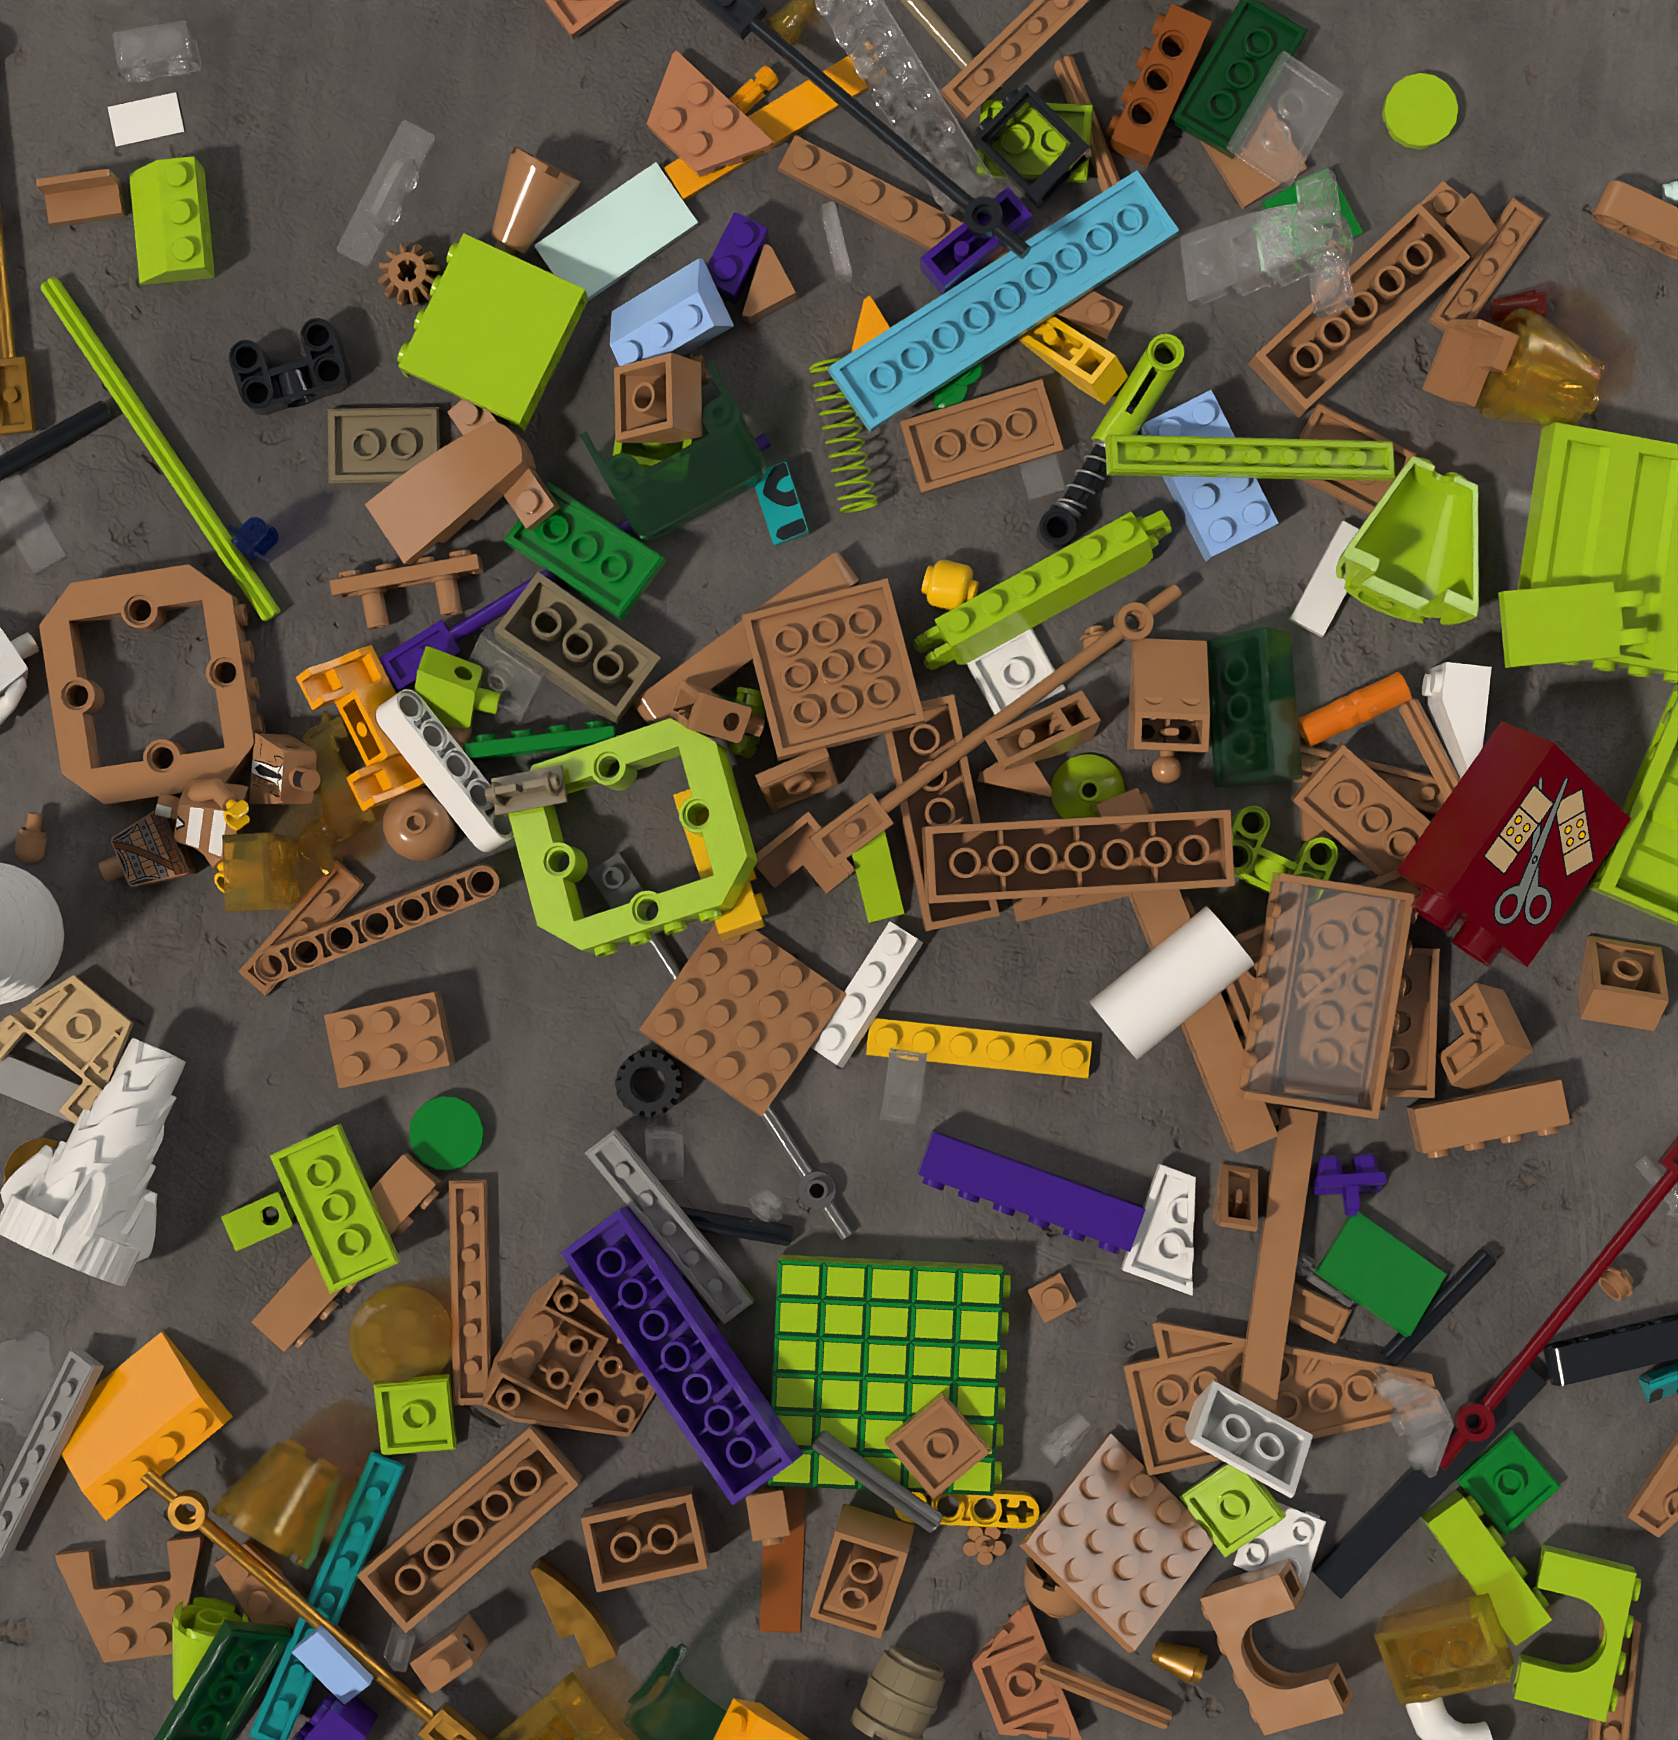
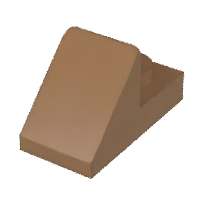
M1444 181L1420 203L1471 259L1497 234L1498 229L1477 197L1471 193L1464 199Z

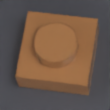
M1059 1271L1026 1288L1044 1324L1077 1307Z

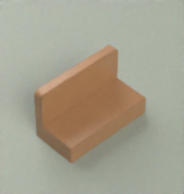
M110 169L36 179L37 188L45 196L48 223L52 227L126 217L121 181Z

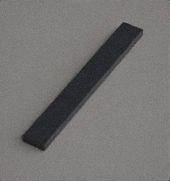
M1514 1359L1473 1402H1481ZM1529 1366L1493 1410L1495 1427L1492 1434L1483 1441L1473 1442L1469 1440L1448 1468L1444 1470L1433 1460L1456 1433L1457 1430L1453 1422L1313 1568L1312 1572L1342 1599L1547 1383ZM1472 1414L1467 1419V1424L1470 1427L1478 1423L1477 1414Z

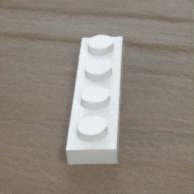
M889 922L845 990L847 995L813 1042L811 1048L843 1068L923 942L892 922Z

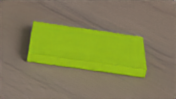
M341 1124L270 1155L330 1294L401 1262Z

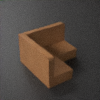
M1481 319L1449 320L1424 382L1423 391L1458 406L1475 407L1488 373L1506 371L1519 336Z
M809 812L756 853L758 861L756 867L774 889L802 866L807 869L826 894L855 872L854 867L847 859L834 868L828 866L809 839L810 836L821 829Z
M1475 983L1450 1003L1464 1034L1438 1054V1057L1452 1086L1480 1092L1534 1051L1504 990Z

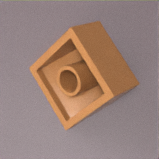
M667 353L614 368L616 442L677 443L703 436L701 362L674 353Z
M1588 935L1578 987L1580 1018L1655 1031L1669 1002L1662 948Z

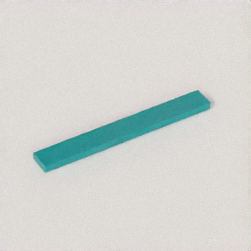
M373 1450L369 1455L307 1599L308 1603L336 1627L358 1578L357 1574L362 1569L406 1466L405 1463ZM299 1617L292 1633V1637L289 1640L248 1735L249 1737L257 1740H288L315 1678V1675L292 1653L294 1647L315 1630L301 1617Z

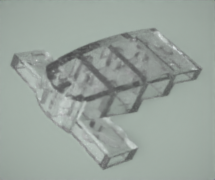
M1327 168L1296 181L1298 203L1238 216L1180 237L1188 303L1197 308L1226 295L1237 300L1266 286L1276 291L1308 275L1313 313L1320 319L1354 306L1348 264L1353 250V235L1349 223L1340 210L1335 173Z

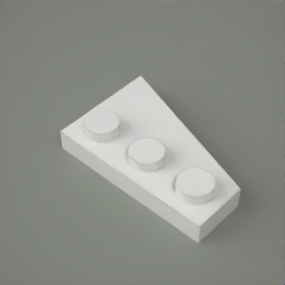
M1158 1164L1143 1205L1146 1209L1132 1249L1130 1252H1126L1121 1269L1193 1296L1192 1262L1194 1259L1193 1223L1195 1219L1196 1177Z

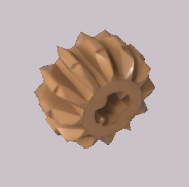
M401 243L399 247L400 254L396 256L394 251L389 249L386 254L391 262L379 263L380 270L386 274L378 277V282L381 286H388L384 292L388 299L397 296L399 306L404 307L410 298L413 306L419 307L420 296L424 295L428 301L431 300L432 296L428 289L429 287L431 288L435 280L434 277L442 273L440 265L432 264L435 256L431 251L423 254V247L420 244H415L411 252H409L406 243ZM408 269L416 275V278L412 281H409L404 276V272Z

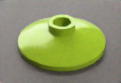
M1092 754L1078 755L1067 760L1056 771L1051 783L1052 803L1062 819L1096 817L1092 805L1125 792L1124 781L1119 770L1109 760ZM1085 784H1092L1095 787L1096 793L1093 797L1088 798L1083 795L1082 788Z

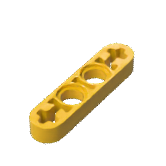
M994 1490V1496L940 1493L931 1500V1507L937 1511L938 1501L945 1496L955 1498L959 1504L958 1510L953 1515H942L941 1525L1024 1529L1034 1525L1040 1513L1034 1496L1024 1491ZM912 1492L927 1503L926 1495H929L928 1493ZM982 1498L991 1499L996 1505L993 1515L987 1518L979 1517L974 1511L978 1500ZM1000 1499H1007L1006 1506L1010 1508H1017L1020 1501H1026L1027 1507L1032 1509V1512H1027L1025 1519H1018L1017 1512L1006 1511L1007 1519H1000L1002 1514ZM894 1508L898 1518H900L902 1521L908 1523H915L913 1520H911L906 1515L901 1513L899 1510Z

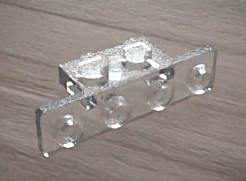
M406 120L401 121L336 247L339 254L365 267L371 266L390 227H393L399 220L402 213V204L407 194L411 193L417 185L419 171L435 142V136L432 133Z

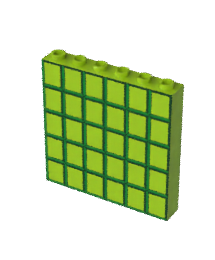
M779 1255L771 1407L803 1455L768 1480V1486L869 1490L813 1449V1442L822 1431H827L910 1492L928 1493L886 1445L885 1438L943 1391L990 1446L991 1452L942 1493L994 1496V1484L1001 1485L1002 1462L995 1461L996 1447H1003V1424H997V1412L1005 1408V1387H999V1372L1006 1373L1007 1350H1000L1001 1335H1008L1009 1313L1002 1312L1003 1298L1010 1297V1275H1004L1003 1266L998 1264Z

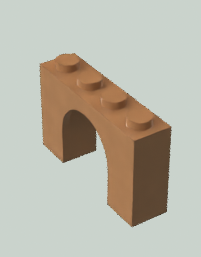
M1289 1559L1211 1583L1200 1598L1203 1615L1206 1620L1211 1622L1217 1635L1219 1649L1222 1654L1227 1656L1233 1669L1235 1683L1239 1689L1243 1690L1249 1703L1251 1717L1255 1723L1259 1724L1264 1736L1344 1714L1354 1697L1338 1662L1300 1673L1284 1672L1267 1663L1254 1645L1252 1638L1253 1623L1296 1609L1305 1595L1304 1589Z

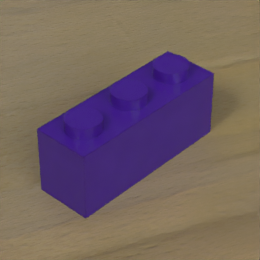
M1009 186L993 198L1001 206L1004 215L1003 224L1020 237L1031 228L1032 214ZM983 216L980 218L979 224L986 225L992 218L990 216ZM964 222L920 258V270L942 295L972 276L1003 251L1006 246L995 236L986 239L975 237L970 233Z

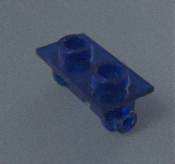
M259 517L248 519L239 529L230 524L227 526L235 535L231 542L245 556H249L253 561L260 558L268 564L271 562L265 554L278 542L279 534L274 527Z

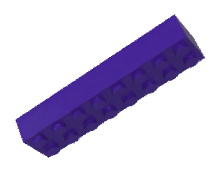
M628 1206L613 1213L560 1252L732 1505L803 1455L794 1439L665 1251Z

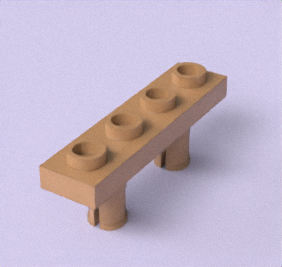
M459 550L449 553V559L435 561L433 556L418 558L412 566L398 568L397 563L378 565L375 567L376 572L361 574V570L344 571L339 573V579L329 580L331 593L337 599L355 596L362 597L367 629L369 630L389 626L384 594L388 590L421 584H435L441 616L457 615L463 613L457 581L460 580V577L484 573L482 559L477 554L471 555V550Z

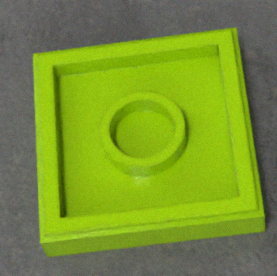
M450 1374L375 1380L373 1387L382 1455L453 1450L457 1448Z
M1228 1463L1223 1464L1183 1491L1179 1497L1225 1558L1282 1521L1286 1516V1513L1262 1482Z

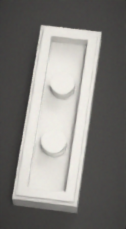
M1342 521L1338 526L1289 618L1291 622L1319 637L1324 636L1347 593L1344 589L1346 581L1337 578L1336 566L1340 555L1359 529L1345 521Z

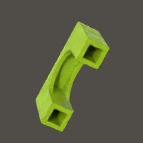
M1542 1544L1535 1578L1537 1588L1576 1597L1592 1605L1602 1617L1603 1637L1599 1647L1589 1658L1575 1664H1560L1520 1654L1512 1689L1514 1699L1606 1722L1608 1711L1615 1712L1618 1690L1613 1689L1616 1674L1622 1676L1626 1660V1653L1621 1652L1623 1637L1630 1638L1633 1628L1634 1616L1628 1615L1631 1600L1638 1601L1641 1589V1579L1636 1578L1637 1573L1633 1566Z

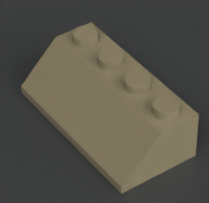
M539 572L535 574L494 630V642L615 726H617L628 711L632 702L638 697L661 659L656 653Z

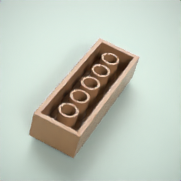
M1418 203L1255 354L1248 365L1299 418L1469 260L1470 256L1434 217Z
M954 695L920 701L925 724L884 734L895 788L963 739ZM965 755L899 804L925 931L1000 916L997 900L926 903L922 827L981 824L967 755Z
M529 1424L368 1561L357 1574V1577L400 1628L407 1633L580 1484L583 1475L540 1425Z

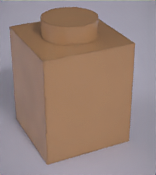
M784 1486L755 1489L745 1496L752 1541L761 1540L763 1546L784 1542V1536H790L791 1532Z

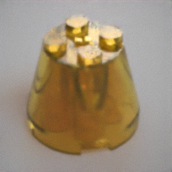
M1518 308L1510 313L1499 327L1518 335L1519 339L1506 371L1488 373L1476 406L1473 408L1479 410L1480 416L1493 421L1544 427L1558 422L1575 426L1584 413H1593L1599 403L1600 394L1596 392L1599 379L1603 374L1605 363L1592 356L1540 314L1524 308Z
M287 1437L284 1443L277 1441L218 1499L211 1511L225 1519L228 1514H231L233 1516L229 1521L231 1525L287 1558H291L293 1553L297 1554L298 1558L295 1563L309 1570L317 1557L342 1479L337 1477L341 1470L321 1457L318 1458L316 1463L305 1457L309 1450Z

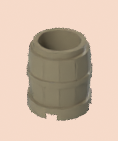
M891 1645L889 1650H884L873 1672L869 1674L861 1702L855 1705L850 1722L871 1738L875 1734L885 1740H923L922 1733L927 1727L931 1716L935 1714L938 1708L937 1703L945 1684V1678L943 1677L945 1670L921 1654L898 1645Z

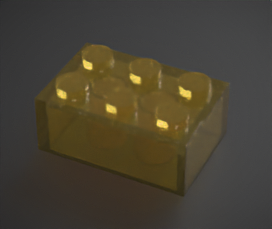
M272 833L222 835L225 912L292 911L294 903L299 902V884L297 880H293L292 866L297 865L298 850L296 843H291V836Z
M1489 1593L1381 1617L1374 1634L1400 1706L1509 1683L1515 1664Z

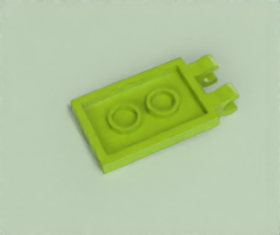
M1614 582L1511 590L1498 593L1505 668L1620 657V646L1648 643L1647 628L1623 629L1622 609L1645 605L1643 590L1615 593Z

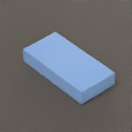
M322 1625L301 1640L292 1651L344 1705L368 1687L374 1678Z

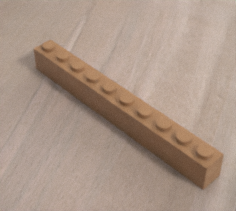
M1138 788L1130 789L1092 805L1096 817L1154 813L1147 793L1140 794ZM1179 889L1127 892L1150 951L1195 915L1188 896L1182 898ZM1219 993L1180 1026L1231 1150L1238 1153L1277 1137L1278 1133L1275 1126L1280 1123L1272 1104L1266 1105L1265 1102L1247 1100L1237 1095L1246 1038L1244 1035L1238 1036L1233 1022L1238 1021L1235 1010L1230 1000L1224 1002L1221 993Z

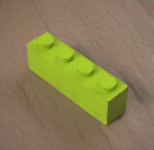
M1454 1490L1426 1510L1420 1517L1506 1637L1517 1646L1552 1621L1545 1611V1608L1550 1606V1604L1536 1586L1530 1590L1523 1580L1528 1575L1515 1556L1510 1559L1507 1558L1501 1549L1506 1543L1492 1525L1489 1528L1484 1526L1479 1519L1484 1512L1473 1497L1469 1495L1464 1498L1457 1490Z

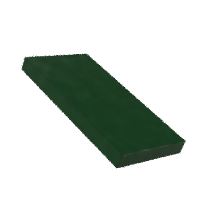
M1240 0L1169 122L1233 159L1308 30L1257 0Z
M224 1620L154 1740H230L292 1637L288 1627Z

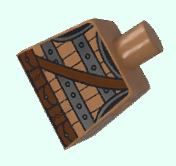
M155 811L112 837L111 844L116 855L99 862V869L105 881L109 883L125 876L131 888H141L197 874L186 845L174 839L176 821L157 816Z

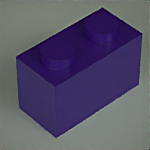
M736 212L733 213L707 265V269L720 297L735 305L760 258L764 244H767L769 240L768 228Z

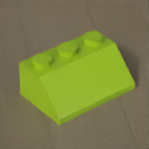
M194 156L156 160L130 173L140 284L149 285L215 278L204 167Z

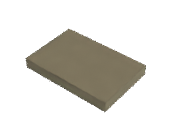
M439 407L327 409L328 483L330 485L391 484L409 469L441 449V410Z

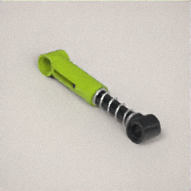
M1161 334L1149 343L1091 437L1094 441L1093 450L1090 455L1084 456L1085 463L1082 468L1075 471L1076 477L1072 484L1066 485L1067 492L1064 497L1058 499L1056 504L1051 505L1050 509L1042 516L1037 527V537L1045 548L1060 550L1066 547L1073 539L1076 529L1080 524L1079 519L1082 517V508L1086 509L1085 503L1090 495L1096 494L1094 489L1100 479L1105 480L1103 477L1106 471L1105 438L1109 434L1137 435L1172 379L1184 357V347L1176 336ZM1159 348L1169 350L1173 356V361L1169 364L1159 363L1154 356V351ZM1150 373L1155 378L1140 402L1136 403L1133 401V398ZM1056 520L1062 522L1066 528V535L1061 538L1051 537L1047 532V524Z

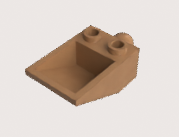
M1142 638L1132 641L1127 750L1160 751V757L1153 762L1152 775L1161 784H1172L1179 779L1182 772L1181 764L1175 758V752L1204 753L1209 750L1210 701L1207 641ZM1144 725L1152 728L1153 733L1149 739L1142 737V726ZM1182 726L1189 730V737L1185 741L1180 740L1177 736L1179 734L1178 729Z

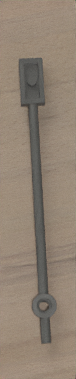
M620 852L588 872L611 909L630 903L636 894L645 891ZM653 903L650 904L646 911L648 921L654 919L658 914V910ZM660 934L652 935L653 940L648 942V945L671 980L674 981L682 968ZM770 1104L761 1118L801 1178L798 1187L801 1201L810 1208H821L841 1240L847 1238L853 1233V1230L833 1201L836 1192L833 1178L824 1171L812 1169ZM815 1183L821 1184L824 1187V1193L819 1197H815L810 1193V1187Z

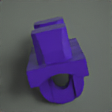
M1373 1154L1354 1156L1352 1160L1354 1174H1341L1340 1157H1321L1318 1161L1317 1177L1312 1184L1313 1196L1342 1194L1345 1216L1356 1217L1358 1211H1360L1359 1193L1381 1192L1382 1185L1386 1184L1385 1172H1379Z

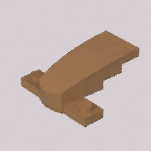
M462 399L448 411V414L463 436L419 462L365 504L404 564L412 565L437 542L446 543L471 519L478 521L503 495L525 528L532 531L560 508L536 473L534 458L527 443L519 434L505 426L498 415Z

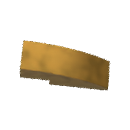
M542 1559L535 1561L530 1572L559 1639L561 1640L574 1634L588 1668L616 1657L619 1645L609 1625L592 1601L559 1570Z

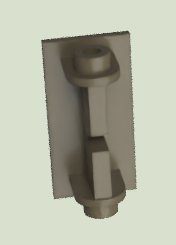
M559 765L492 778L491 786L485 788V796L488 802L494 801L495 815L566 803L567 796L563 766Z

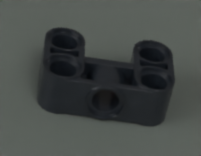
M312 318L302 326L300 335L306 358L272 368L267 354L253 341L240 340L231 347L229 362L240 397L245 405L256 414L270 415L288 408L310 404L317 399L341 393L347 389L351 381V372L337 331L325 319ZM319 331H328V341L322 346H314L312 343L313 336ZM250 352L257 353V361L254 366L243 368V357ZM330 366H338L340 373L336 380L331 382L324 381V371ZM259 388H267V399L259 404L253 403V393Z

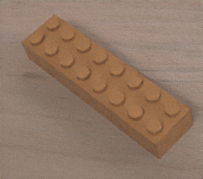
M1231 810L922 827L926 903L1235 886Z

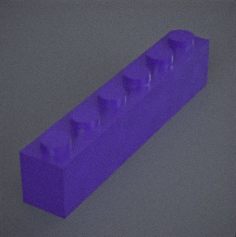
M932 1130L917 1170L918 1175L924 1177L922 1183L939 1190H944L945 1185L959 1189L957 1196L979 1203L981 1197L994 1202V1210L1010 1216H1014L1015 1210L1029 1215L1028 1222L1046 1229H1049L1050 1223L1064 1228V1235L1084 1242L1086 1236L1099 1240V1248L1115 1254H1119L1121 1249L1131 1251L1146 1210L1139 1204Z

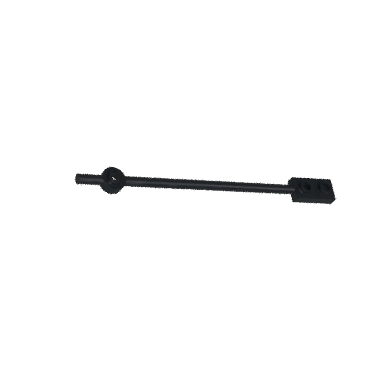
M695 0L740 39L744 40L750 32H753L965 211V223L972 235L983 239L995 236L1019 258L1023 259L1028 255L1031 246L1003 224L1004 215L1001 206L995 199L985 196L974 199L764 23L762 19L768 12L765 6L758 0ZM983 216H990L992 218L986 225L979 224V220Z

